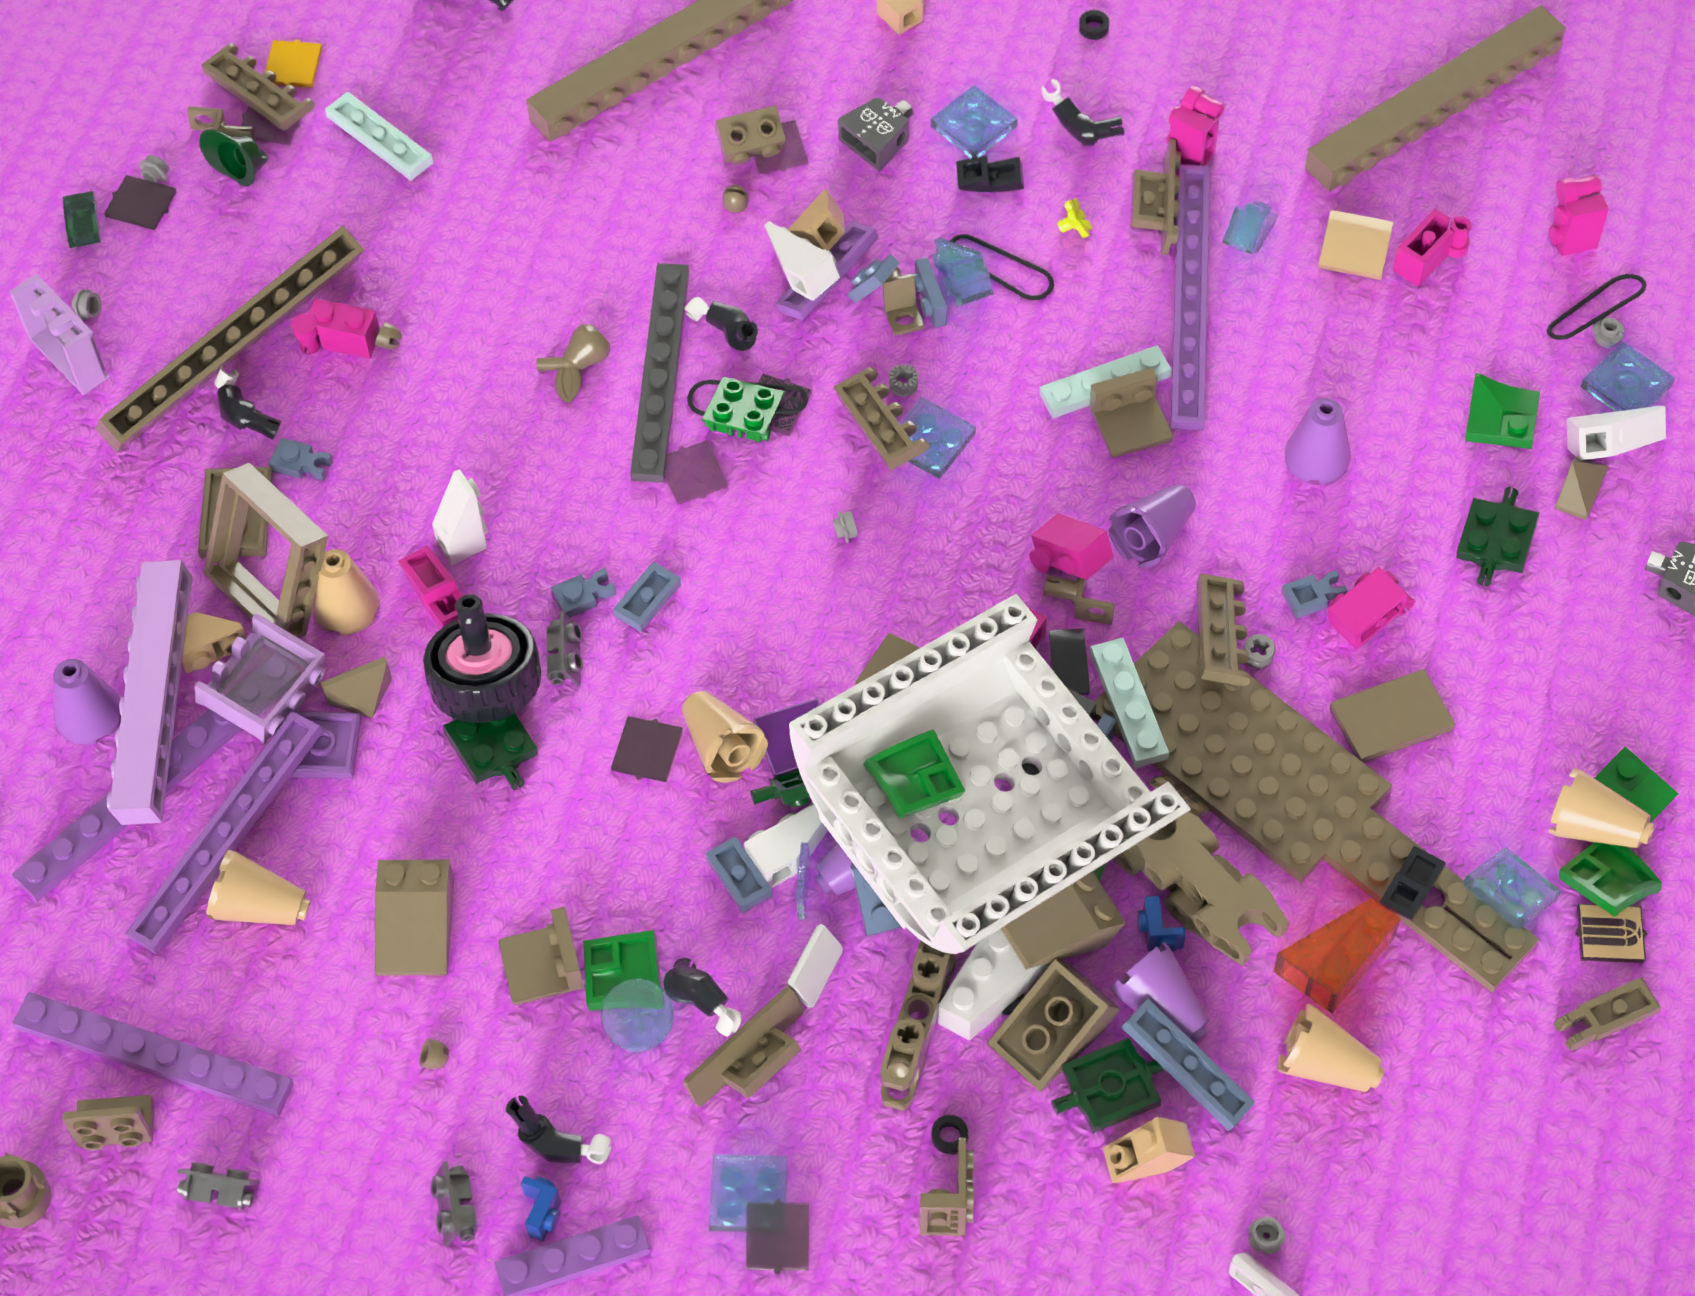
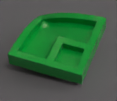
M1475 373L1465 441L1532 449L1540 392L1506 385L1480 373Z
M934 729L889 747L866 759L864 762L866 770L882 788L899 819L959 798L965 792Z
M1626 746L1594 777L1617 794L1650 814V823L1678 795L1671 786Z
M1593 842L1559 870V879L1614 917L1640 899L1658 893L1662 887V882L1630 848Z
M654 930L583 941L586 1005L589 1011L613 1008L664 1009L657 936Z

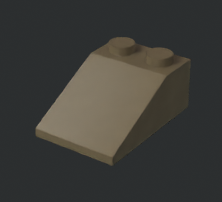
M449 859L378 860L375 889L376 976L448 975L455 880Z
M1092 871L1008 923L1001 930L1025 969L1051 963L1055 959L1061 960L1104 948L1126 922Z
M1055 959L987 1044L1036 1089L1042 1092L1062 1073V1064L1076 1059L1095 1041L1121 1008L1069 962Z

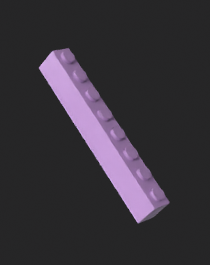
M182 560L142 562L140 576L136 578L138 596L136 606L132 608L134 626L132 636L128 638V652L130 656L128 666L125 667L123 674L126 685L125 694L119 703L121 724L115 733L117 754L116 760H113L111 764L113 784L112 791L108 792L107 795L108 810L121 825L162 823L192 584V575Z

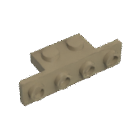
M1169 139L1164 155L1163 173L1135 169L1132 177L1131 227L1161 230V254L1168 255L1171 244L1177 243L1179 226L1174 225V219H1177L1179 212V201L1174 200V197L1178 194L1180 186V176L1175 175V170L1179 169L1181 152L1176 151V139Z
M788 986L785 987L684 1079L683 1084L697 1106L702 1107L726 1084L749 1099L801 1051L797 1041L783 1032L804 1012L793 989Z

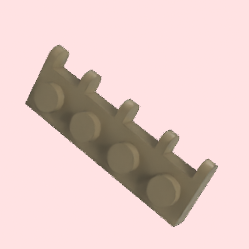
M233 43L228 44L201 64L204 74L283 131L312 111L315 106V102L310 98H306L301 103L293 98L297 92L293 86L288 85L281 89L275 85L276 74L269 70L261 75L254 70L256 60L251 56L243 60L236 57L238 47Z
M869 367L835 385L834 389L841 402L891 471L926 452L929 449V443L924 438L912 442L909 436L917 431L916 425L912 421L902 425L899 424L896 417L902 414L903 407L898 402H894L889 406L884 403L882 399L889 395L890 390L886 384H880L876 387L871 385L870 382L877 378L878 373L873 367Z
M1200 573L1196 584L1201 679L1247 686L1250 683V675L1247 672L1238 671V664L1247 663L1249 654L1246 650L1237 649L1236 639L1242 640L1247 637V628L1243 625L1235 624V615L1241 616L1245 614L1246 606L1245 603L1234 600V594H1242L1244 592V583L1240 580Z

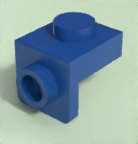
M1159 896L1145 897L1143 910L1137 911L1139 932H1145L1147 951H1152L1156 947L1159 948L1164 942L1171 948L1172 952L1184 948L1185 928H1163Z
M524 1176L521 1181L523 1194L528 1198L536 1200L525 1222L529 1237L543 1242L547 1232H553L560 1217V1210L558 1208L561 1204L558 1188H555V1184L545 1178L535 1177V1179Z

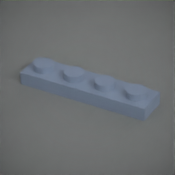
M1149 999L1145 1000L1121 1026L1228 1131L1234 1128L1255 1104V1101Z

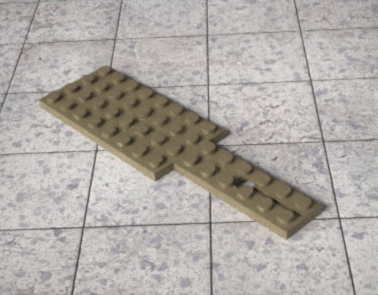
M1180 621L1134 663L1169 751L1168 760L1153 763L1152 765L1300 883L1324 860L1379 903L1395 874L1403 866L1413 846L1415 845L1424 850L1373 810L1391 792L1392 784L1251 676L1250 683L1247 686L1201 679L1199 636ZM1238 667V671H1243V672H1245V671L1242 670L1240 667ZM1104 692L1094 701L1097 703L1095 720L1099 722L1103 714L1114 718V735L1125 743L1107 695ZM1447 867L1444 868L1434 885L1435 888L1443 893L1445 902L1441 907L1431 906L1426 908L1422 905L1412 921L1384 907L1492 993L1537 946L1539 938Z

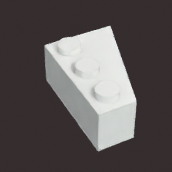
M1000 928L976 944L938 1005V1024L971 1040L1002 1014V1010L1014 1002L1023 993L1024 995L1027 994L1029 988L1038 981L1051 963L1025 969Z

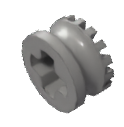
M908 364L894 366V369L892 368L889 373V387L891 391L902 397L912 395L918 388V372H916V369H913L911 365L908 366ZM904 377L906 381H909L908 384L904 383L903 385L899 378Z
M1257 634L1247 639L1244 650L1249 654L1248 666H1254V669H1257V667L1263 669V667L1266 668L1272 663L1275 645L1271 638L1266 635ZM1254 646L1255 648L1266 649L1265 655L1261 656L1258 652L1253 653Z

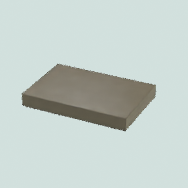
M255 467L272 483L273 471L271 467ZM233 468L205 469L198 545L200 558L207 557L222 474ZM250 505L248 506L238 557L267 556L269 522Z
M1425 669L1335 700L1330 704V710L1353 753L1363 763L1453 731L1455 728L1451 715Z

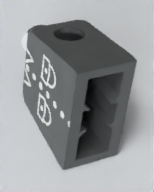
M874 98L838 119V140L880 172L907 143L909 139L908 118L913 115V109L904 100H901L892 107L883 99Z
M1679 542L1672 558L1652 551L1645 570L1663 577L1657 592L1658 595L1695 616V544Z

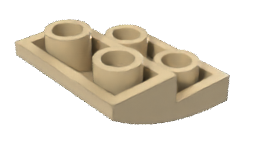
M1331 210L1318 268L1381 280L1393 222Z

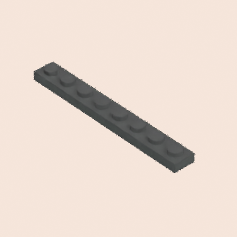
M657 263L630 472L631 481L664 482L688 289L689 265Z

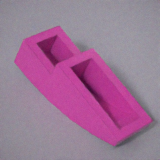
M429 546L398 560L407 579L438 628L441 629L445 625L457 620L455 604L463 595L459 592L453 577Z

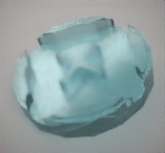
M635 978L623 981L610 989L603 1000L600 1018L603 1029L611 1042L622 1049L640 1052L650 1050L664 1041L672 1028L674 1012L672 1001L663 988L653 981Z

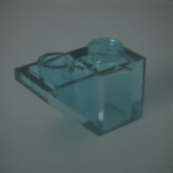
M1259 201L1247 202L1245 205L1236 206L1222 243L1249 254L1257 253L1275 224L1278 214L1270 212L1272 208L1270 205Z
M942 238L934 240L937 253L932 254L936 270L937 272H944L945 277L941 278L947 297L953 295L957 307L993 295L990 275L979 251Z

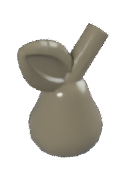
M579 325L572 333L569 344L564 352V357L538 358L536 362L537 370H558L555 379L556 391L564 402L570 403L578 394L581 386L579 370L606 359L611 350L610 343L593 325Z

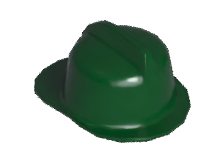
M207 129L200 135V150L207 162L217 171L230 177L242 186H250L254 182L255 174L268 161V155L248 135L229 137L214 129Z

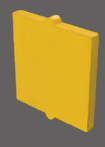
M298 39L295 41L273 40L265 72L270 70L276 74L275 85L313 88L323 48L322 43L300 42Z

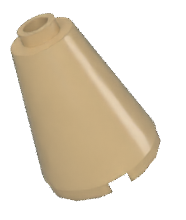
M339 549L328 550L324 553L321 570L319 571V580L312 606L313 615L316 622L328 632L330 630L337 631L341 635L360 632L372 624L375 619V613L380 605L377 590L346 552Z
M707 691L695 692L687 697L682 707V714L706 773L714 781L727 783L742 778L740 772H743L748 767L753 771L764 758L768 747V742L762 729Z
M1576 768L1571 771L1569 776L1575 778L1571 787L1564 785L1551 818V823L1556 824V826L1549 829L1550 834L1556 837L1637 849L1641 842L1648 844L1655 824L1650 823V814L1584 771Z
M227 850L219 868L221 872L218 880L214 882L206 913L208 918L213 920L296 925L298 919L305 920L311 900L305 899V890L240 853Z
M1306 1004V1011L1302 1009L1292 1024L1284 1041V1044L1287 1045V1056L1279 1054L1276 1066L1277 1071L1283 1074L1367 1092L1370 1087L1376 1089L1385 1071L1384 1068L1380 1067L1381 1058L1310 1004Z

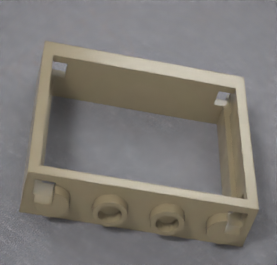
M247 463L222 474L203 574L251 620L257 613L297 638H300L307 633L328 535L251 463ZM249 505L291 543L280 600L238 562Z

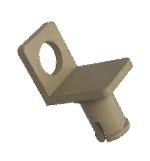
M188 107L187 109L189 124L192 130L205 131L207 129H214L229 137L248 135L254 140L253 126L226 125L223 109ZM206 115L213 122L202 123L196 119V116Z
M899 267L892 272L882 285L885 315L894 335L924 329V322L916 305L913 274L901 275ZM902 316H910L914 319V322L909 325H900L896 321Z
M1047 574L1043 596L1073 600V604H1075V619L1108 625L1112 624L1115 607L1113 603L1083 598L1087 580L1077 577L1076 581ZM1098 608L1103 610L1105 614H1093L1088 609Z

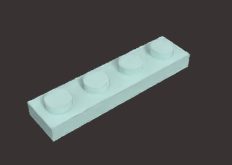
M348 91L325 109L326 115L330 120L410 181L433 164V158L429 152Z
M1157 345L1040 386L1039 394L1051 417L1056 418L1089 406L1091 384L1152 367L1157 375L1158 382L1171 377L1172 369Z
M1124 638L1091 646L1090 654L1135 768L1168 760V748Z

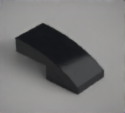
M987 155L956 161L959 190L1005 192L1024 189L1020 157L989 163Z
M1083 628L1049 630L1051 665L1054 673L1067 688L1081 695H1089L1090 687Z
M1414 845L1400 871L1395 874L1379 904L1412 921L1446 867V862Z

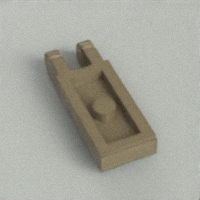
M1642 977L1580 1004L1578 1009L1561 1016L1553 1025L1557 1031L1562 1032L1574 1027L1581 1021L1584 1022L1588 1029L1574 1034L1565 1042L1568 1049L1574 1051L1586 1046L1593 1040L1598 1041L1659 1013L1661 1006Z

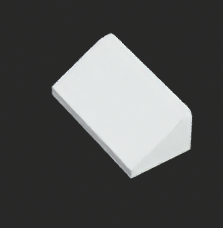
M820 923L816 926L787 982L788 987L794 990L799 1002L808 1007L815 1006L843 952L841 944L825 925Z
M1248 1253L1236 1254L1232 1258L1229 1274L1255 1296H1299Z

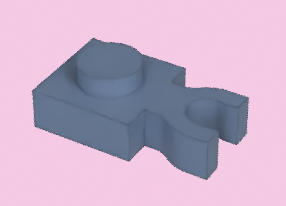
M281 438L269 462V467L272 468L273 472L299 479L306 472L313 478L324 481L326 478L325 470L317 467L322 464L331 467L333 459L331 454L325 452L313 453L311 445Z
M605 568L595 572L586 581L581 574L551 587L552 595L560 610L565 612L570 618L597 607L596 598H609L616 595V589L613 582L606 586L599 585L608 580V573Z
M1335 570L1326 574L1320 581H1317L1314 575H1310L1282 586L1281 593L1294 617L1297 619L1326 609L1328 600H1333L1341 593L1346 594L1348 590L1345 585L1339 588L1331 586V584L1337 583L1339 579V574Z

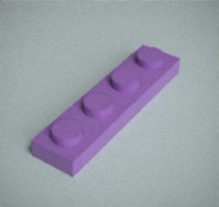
M851 221L845 227L844 235L829 250L836 259L835 266L840 278L814 301L795 292L790 287L776 302L778 311L803 321L879 238L876 229Z
M636 1215L495 1261L494 1264L503 1295L524 1296L649 1255L651 1252L640 1217Z

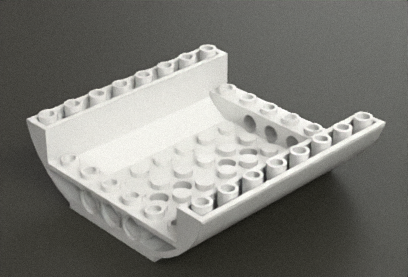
M1017 594L789 723L794 756L807 791L820 814L819 819L903 929L907 928L917 938L932 948L945 953L956 954L967 950L1191 809L1169 781L1152 792L1149 791L1029 642L1037 623V618ZM934 729L965 792L959 798L899 819L882 788L866 770L864 762L866 759L889 747ZM1022 764H1034L1038 768L1039 774H1027L1022 769ZM998 779L1006 780L1010 783L1012 790L1008 792L1000 791L996 788L994 781ZM943 812L950 813L955 817L957 823L946 825L940 821L938 815ZM920 829L927 834L928 840L917 842L911 837L910 831Z

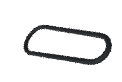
M968 234L956 235L948 244V249L955 258L1022 298L1040 300L1052 292L1054 279L1051 274L1022 258ZM959 239L974 241L1043 273L1049 280V287L1040 295L1025 294L956 253L953 249V244Z
M1623 274L1610 279L1548 325V336L1556 340L1569 339L1643 294L1647 287L1645 279L1635 274ZM1622 279H1635L1641 282L1642 287L1638 292L1574 331L1565 335L1552 333L1554 326L1613 283Z
M721 380L700 381L689 390L687 401L693 412L702 416L706 412L697 409L692 403V396L697 388L709 384L719 385ZM748 382L772 389L796 390L803 395L804 400L799 407L794 409H777L775 414L798 413L807 406L808 394L800 386Z

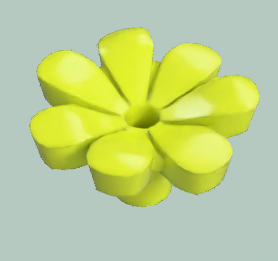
M1076 198L1072 201L1069 199L1064 203L1068 212L1067 217L1057 222L1059 229L1064 233L1074 228L1080 233L1082 238L1090 236L1089 231L1092 230V225L1088 220H1084L1086 216L1080 208L1078 200Z

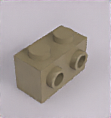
M776 105L718 119L715 123V131L724 163L732 162L733 165H740L751 160L750 157L761 154L765 158L779 154L780 150L785 147L786 139Z

